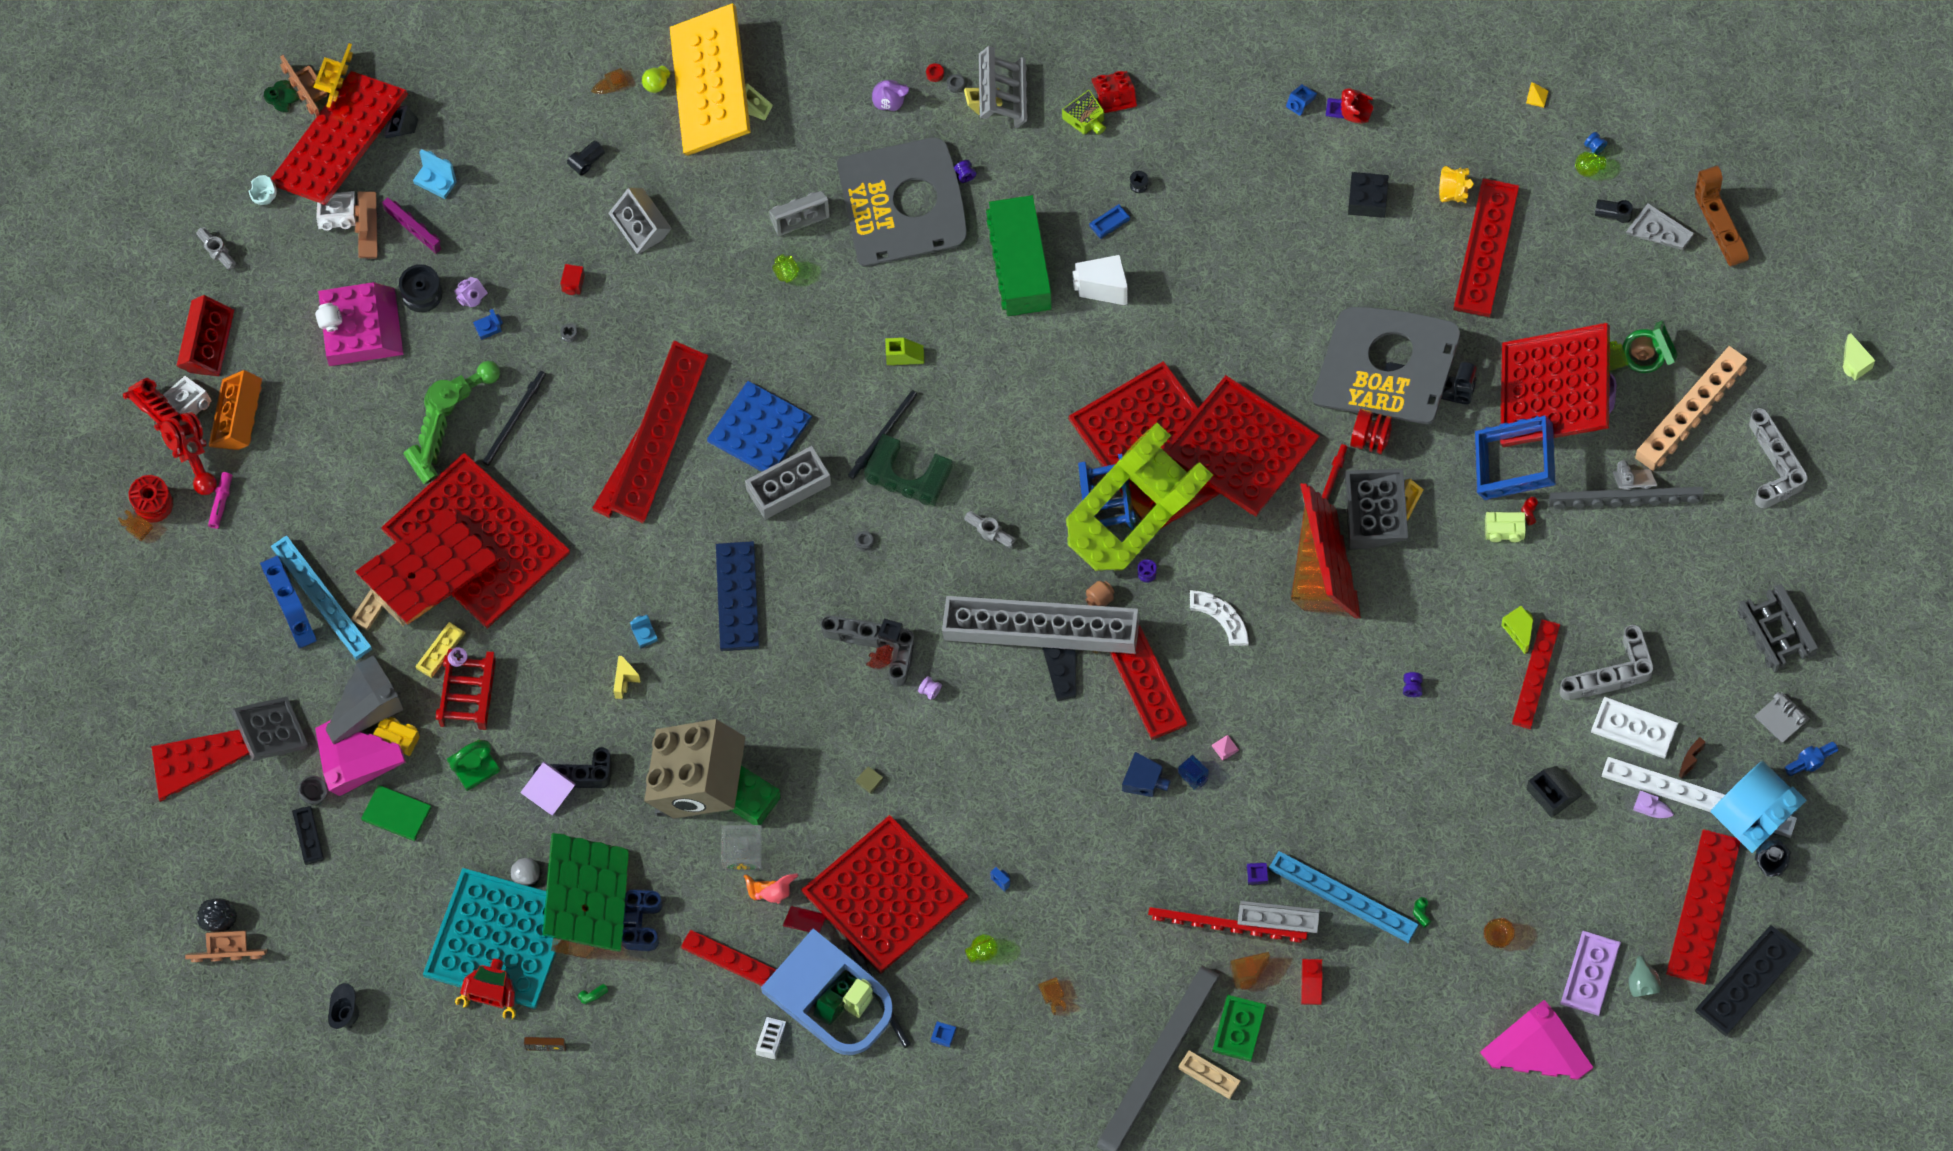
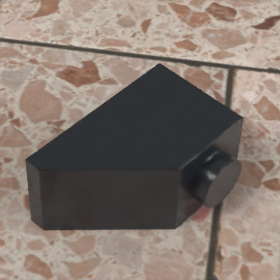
M408 105L398 107L390 118L385 131V138L415 133L418 118Z

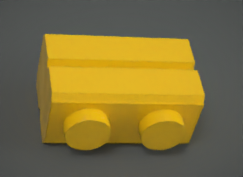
M393 717L380 721L373 734L383 738L385 742L399 744L403 754L407 756L411 755L420 737L415 726L411 724L402 725Z

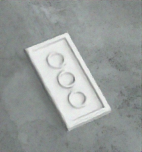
M1604 697L1591 733L1665 759L1678 723Z

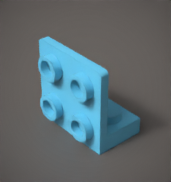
M421 149L419 153L423 167L413 182L445 199L457 183L453 165L447 159L442 160L433 152H426Z

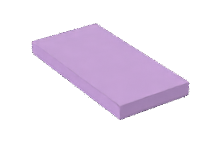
M1582 931L1560 1003L1561 1005L1599 1016L1621 942Z

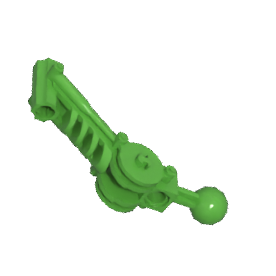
M489 360L482 362L477 368V373L466 379L460 375L451 381H436L429 387L424 398L426 416L423 419L424 425L421 426L422 434H419L418 437L421 449L417 444L411 446L403 453L424 485L438 477L431 462L436 465L438 461L439 447L442 446V438L445 436L444 430L447 428L445 417L452 413L458 402L469 397L472 391L471 388L480 383L492 384L499 379L500 369L495 362Z

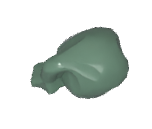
M1638 956L1636 966L1631 972L1628 981L1633 997L1660 993L1661 981L1658 973L1651 967L1650 963H1646L1643 956Z

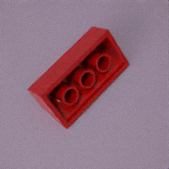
M206 295L191 300L176 366L192 374L220 376L234 309Z

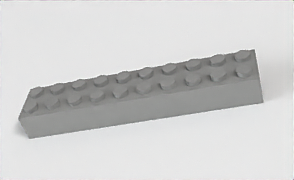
M946 596L942 634L945 641L1136 654L1140 618L1138 609Z

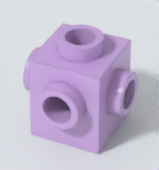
M473 277L461 281L458 284V288L454 290L457 294L456 299L463 306L469 307L477 306L481 299L488 294L480 281Z

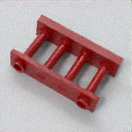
M487 651L486 658L482 660L467 659L461 665L481 667L484 673L480 677L452 676L453 666L448 661V654L444 655L443 666L446 668L440 709L437 708L436 720L439 721L440 727H444L445 719L474 721V723H477L479 730L487 729L496 665L494 652ZM450 683L479 685L481 687V694L449 693ZM448 701L477 703L479 709L475 713L447 711Z

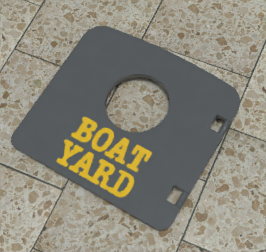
M927 138L848 155L838 159L837 167L858 263L862 267L921 256L944 249H953L965 242L967 232L960 188L947 145L941 139ZM908 181H925L935 189L937 201L934 208L927 214L920 217H909L896 209L893 202L894 194L902 184ZM944 240L945 245L933 246L934 242ZM888 253V257L877 259V255Z
M1349 307L1343 310L1337 319L1312 396L1313 403L1318 407L1358 413L1361 408L1372 411L1373 416L1383 414L1385 418L1388 415L1392 419L1431 424L1436 418L1438 406L1443 396L1454 355L1460 341L1461 334L1458 326L1450 321L1402 311L1365 307ZM1389 334H1398L1410 340L1413 346V353L1409 362L1402 368L1395 371H1381L1371 364L1369 359L1370 349L1379 338ZM1446 346H1452L1450 354L1445 353ZM1431 396L1436 397L1434 405L1429 404Z

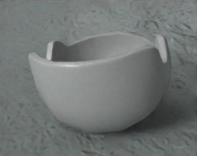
M518 859L512 865L511 878L515 883L531 887L540 879V866L533 859Z

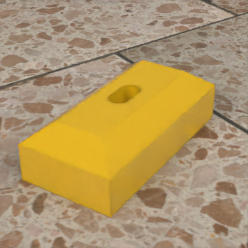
M1406 479L1404 482L1407 521L1423 492V489L1412 479Z

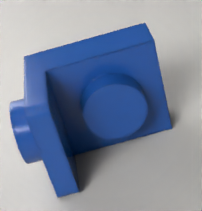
M1301 84L1290 93L1286 107L1301 116L1305 106L1315 99L1317 93Z
M493 309L489 310V316L473 322L481 340L502 332L500 325L503 322L499 314L495 315Z

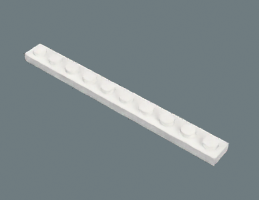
M1610 757L1607 758L1601 776L1711 812V809L1725 796L1724 794ZM1790 816L1774 833L1791 838L1797 818Z

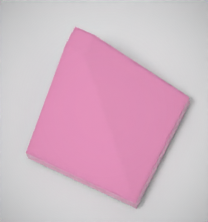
M1228 735L1212 744L1213 749L1222 761L1239 751Z

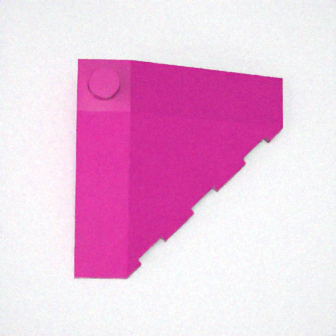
M330 721L315 728L323 774L328 789L338 796L406 762L399 744L385 742L383 738L378 736L366 735L360 731L333 745L326 732L327 724Z
M1545 1000L1528 1011L1480 1051L1490 1066L1496 1069L1504 1066L1511 1067L1513 1071L1529 1073V1070L1542 1072L1541 1075L1557 1077V1074L1568 1075L1570 1079L1578 1080L1593 1069V1066L1558 1015Z

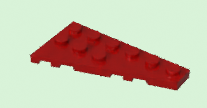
M240 730L151 746L159 801L161 802L171 794L178 793L183 788L207 778L229 764L232 765L238 759L250 755Z

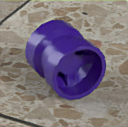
M1417 672L1405 673L1403 695L1407 697L1422 696L1423 689L1421 684L1423 682V675Z

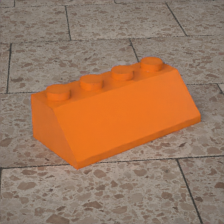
M243 370L222 379L209 447L240 450L249 446L252 427L255 423V412L258 408V397L262 389V378Z

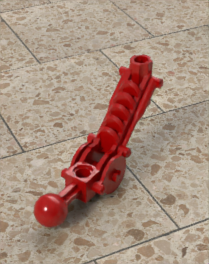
M148 377L129 387L128 391L123 393V398L131 400L141 411L147 413L157 423L154 425V428L161 432L165 444L173 451L172 455L174 458L179 457L181 462L189 461L195 474L193 480L194 490L200 495L212 494L216 489L217 481L213 474L205 471L199 455L205 453L203 447H206L207 443L202 439L203 429L197 416L192 412L180 414L169 404L167 398L156 389L157 384L154 380ZM187 445L191 447L192 452L187 449Z

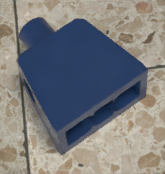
M1135 752L1122 783V791L1153 797L1156 788L1168 791L1171 780L1161 777L1163 773L1161 765Z

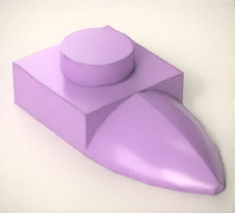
M1640 791L1633 809L1634 811L1655 818H1668L1674 815L1665 803L1658 800L1659 797Z

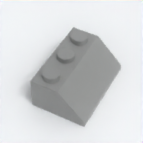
M628 188L608 213L637 254L661 242L672 229L643 188Z
M821 191L812 192L806 197L793 199L787 204L777 205L769 210L770 220L778 237L830 218L828 199Z

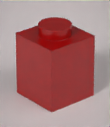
M565 264L560 282L562 292L568 295L581 293L585 277L582 266Z

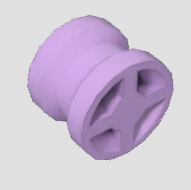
M927 676L921 683L918 692L926 694L928 699L933 700L939 693L942 684L934 682L931 677Z

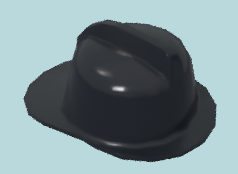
M349 983L339 984L331 994L328 1023L334 1029L342 1027L351 1029L359 1017V1009L355 1004V990Z

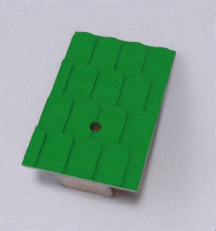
M551 834L542 933L543 936L553 938L551 951L590 959L600 948L616 952L621 951L629 849L601 842H593L583 838H575L565 834Z

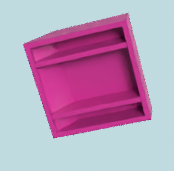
M372 282L318 291L320 305L333 303V305L339 307L342 317V323L337 326V330L327 332L326 329H323L326 358L329 366L404 355L395 288Z

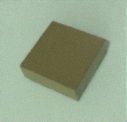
M869 766L856 779V783L870 794L883 781V777Z

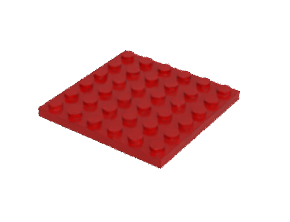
M1608 323L1502 343L1501 424L1514 423L1520 419L1528 420L1536 416H1547L1553 423L1554 438L1609 428L1610 325ZM1543 430L1500 440V445L1508 447L1542 441Z
M1225 375L1164 451L1186 472L1200 462L1213 474L1206 485L1257 517L1318 441L1319 435Z
M890 815L801 889L802 893L858 949L859 953L865 957L879 974L883 973L969 899V896Z

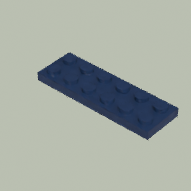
M754 541L716 544L720 650L759 649Z

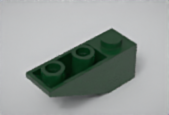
M845 970L818 999L813 1016L830 1026L843 1011L845 1004L843 998L857 978Z

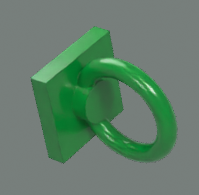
M1663 320L1657 322L1653 330L1640 329L1630 333L1622 345V357L1629 368L1639 373L1654 372L1663 365L1665 360L1667 365L1675 363L1678 355ZM1643 336L1652 338L1653 345L1659 354L1658 359L1653 364L1642 366L1631 359L1629 349L1631 343L1636 338Z
M479 739L447 758L451 770L456 774L466 791L500 772L499 767L489 754L491 752V744L486 740Z

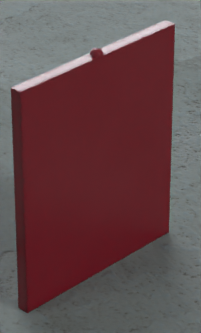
M791 906L783 926L806 932L815 929L820 933L826 917L820 912Z

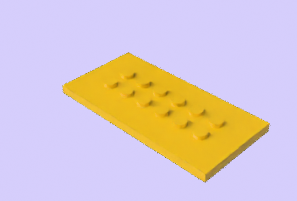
M732 3L671 26L670 36L683 153L689 156L751 133L736 6Z

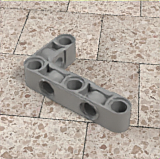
M1755 409L1751 414L1749 426L1781 477L1760 486L1757 490L1755 497L1756 505L1760 508H1768L1804 490L1807 474L1769 414L1764 409ZM1755 419H1761L1762 422H1758ZM1774 449H1780L1782 452H1776ZM1798 479L1801 483H1797L1794 480ZM1761 495H1765L1768 498L1764 499L1761 497Z
M1629 625L1625 628L1623 644L1630 662L1566 677L1561 682L1560 696L1565 700H1573L1649 681L1653 671V664L1641 629L1636 625ZM1628 635H1635L1636 638H1629ZM1640 669H1645V670H1647L1648 672H1647V673H1641L1639 670H1640ZM1602 678H1608L1610 682H1604ZM1565 687H1571L1573 690L1567 691Z

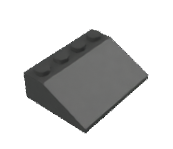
M1403 468L1346 471L1345 492L1349 550L1370 549L1408 540Z

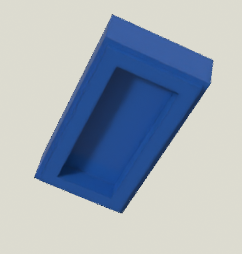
M1118 204L1089 223V226L1102 239L1128 222L1130 216Z

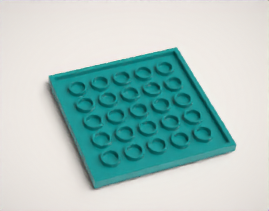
M462 868L424 969L423 977L461 988L464 978L474 970H477L480 965L490 967L493 959H499L504 962L501 970L506 971L508 978L512 980L515 990V1003L536 1009L561 939L542 935L546 891Z

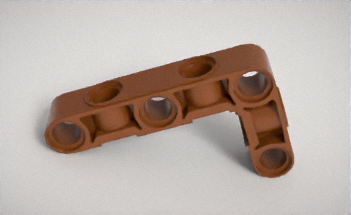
M1713 166L1699 171L1695 187V197L1728 265L1731 267L1748 261L1749 255L1720 197L1723 181L1721 170L1718 166Z

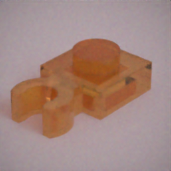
M125 510L124 512L128 518L122 520L119 517L120 524L127 526L125 528L126 531L139 541H142L153 529L152 524L139 515L133 518L131 512Z
M1057 977L1038 984L1045 1004L1052 1003L1051 1012L1053 1015H1056V1006H1061L1063 1011H1066L1065 1002L1060 1000V998L1064 997V993Z

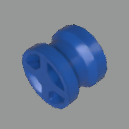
M1594 132L1585 140L1584 145L1590 148L1594 155H1597L1604 150L1608 142L1605 139H1601L1598 132Z

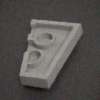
M1650 204L1645 206L1626 231L1627 235L1683 250L1694 236V233Z

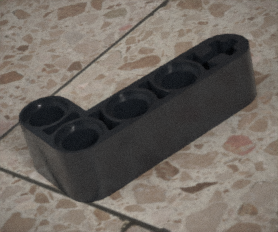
M604 747L594 750L592 765L549 764L560 773L566 774V777L575 783L573 788H605L611 781V756L609 750ZM602 756L607 757L604 761L598 760ZM541 764L537 765V766L534 768V770H533V775H534V773L537 771V769L540 767ZM580 774L586 775L583 779H578L577 777ZM605 775L603 779H597V776Z

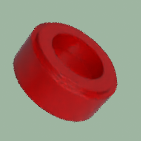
M937 63L930 64L926 68L927 79L932 82L942 80L944 68Z

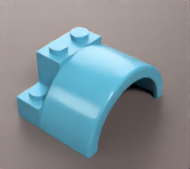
M1761 761L1711 809V813L1753 853L1807 800L1793 786L1790 788L1764 761Z

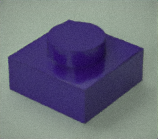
M1267 863L1247 864L1248 885L1268 884Z

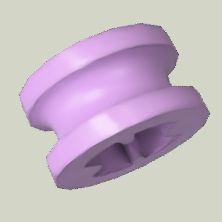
M460 647L454 648L448 654L449 663L455 667L461 666L467 660L466 651ZM456 653L458 654V657H461L459 661L457 660V657H454Z

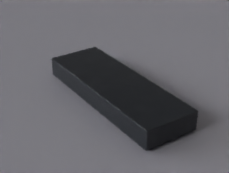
M307 806L292 810L304 864L308 865L323 861L324 857L312 807Z

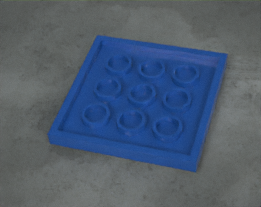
M747 381L707 438V442L763 472L782 462L812 418L808 413Z

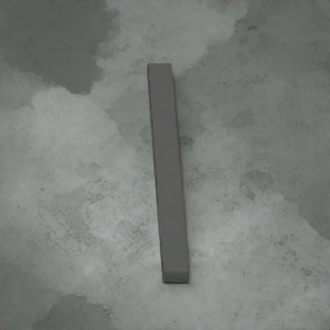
M1203 965L1200 967L1100 1137L1097 1148L1102 1151L1120 1150L1216 986L1220 974Z

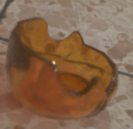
M1505 918L1493 919L1484 928L1483 937L1486 943L1493 948L1508 946L1515 936V929L1512 923Z

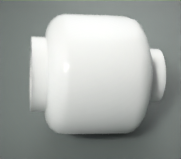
M333 303L320 305L315 313L319 328L326 329L327 332L337 330V326L342 323L339 307L333 305Z

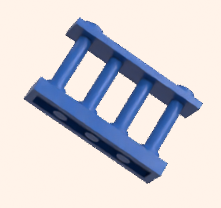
M1121 453V454H1118L1119 460H1120V459L1122 458V456H1123L1122 453ZM1086 462L1078 463L1082 500L1095 487L1094 484L1092 485L1094 476L1107 474L1115 464L1092 469ZM1128 479L1120 487L1123 491V498L1109 500L1100 509L1104 510L1124 505L1125 515L1098 520L1105 527L1126 522L1131 530L1135 529L1134 522H1137V517L1132 508Z

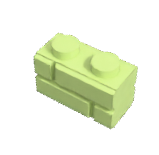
M1486 512V540L1491 542H1500L1501 540L1519 542L1524 540L1525 512Z

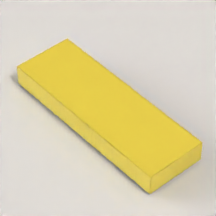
M449 622L415 666L416 669L432 678L443 664L444 655L448 654V649L453 650L465 635V631Z

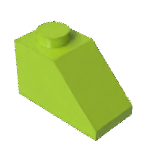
M1520 606L1504 616L1501 625L1523 653L1526 654L1529 649L1533 617L1528 610Z

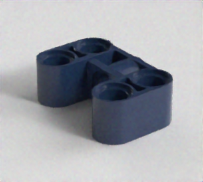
M629 890L625 893L622 946L625 949L653 951L658 947L659 940L656 931L652 928L642 927L643 914H656L662 909V900L658 892ZM631 899L638 900V902L635 904L629 903ZM651 900L658 901L655 905L648 904ZM628 936L634 937L632 941L625 940ZM647 937L654 938L652 942H645Z

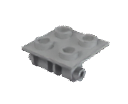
M1625 460L1619 461L1617 471H1613L1618 488L1630 490L1636 487L1649 489L1652 486H1657L1651 469L1631 470L1628 462Z
M1777 692L1773 697L1774 699L1754 717L1783 743L1810 718L1783 692Z

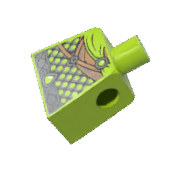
M1087 90L1062 109V119L1084 135L1091 130L1100 135L1106 129L1101 123L1104 121V111L1090 90Z

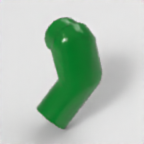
M1420 897L1414 903L1413 915L1425 928L1431 923V920L1425 914L1428 900Z
M601 984L589 993L583 990L578 994V999L581 1000V1003L588 1004L606 994L608 988L605 984Z

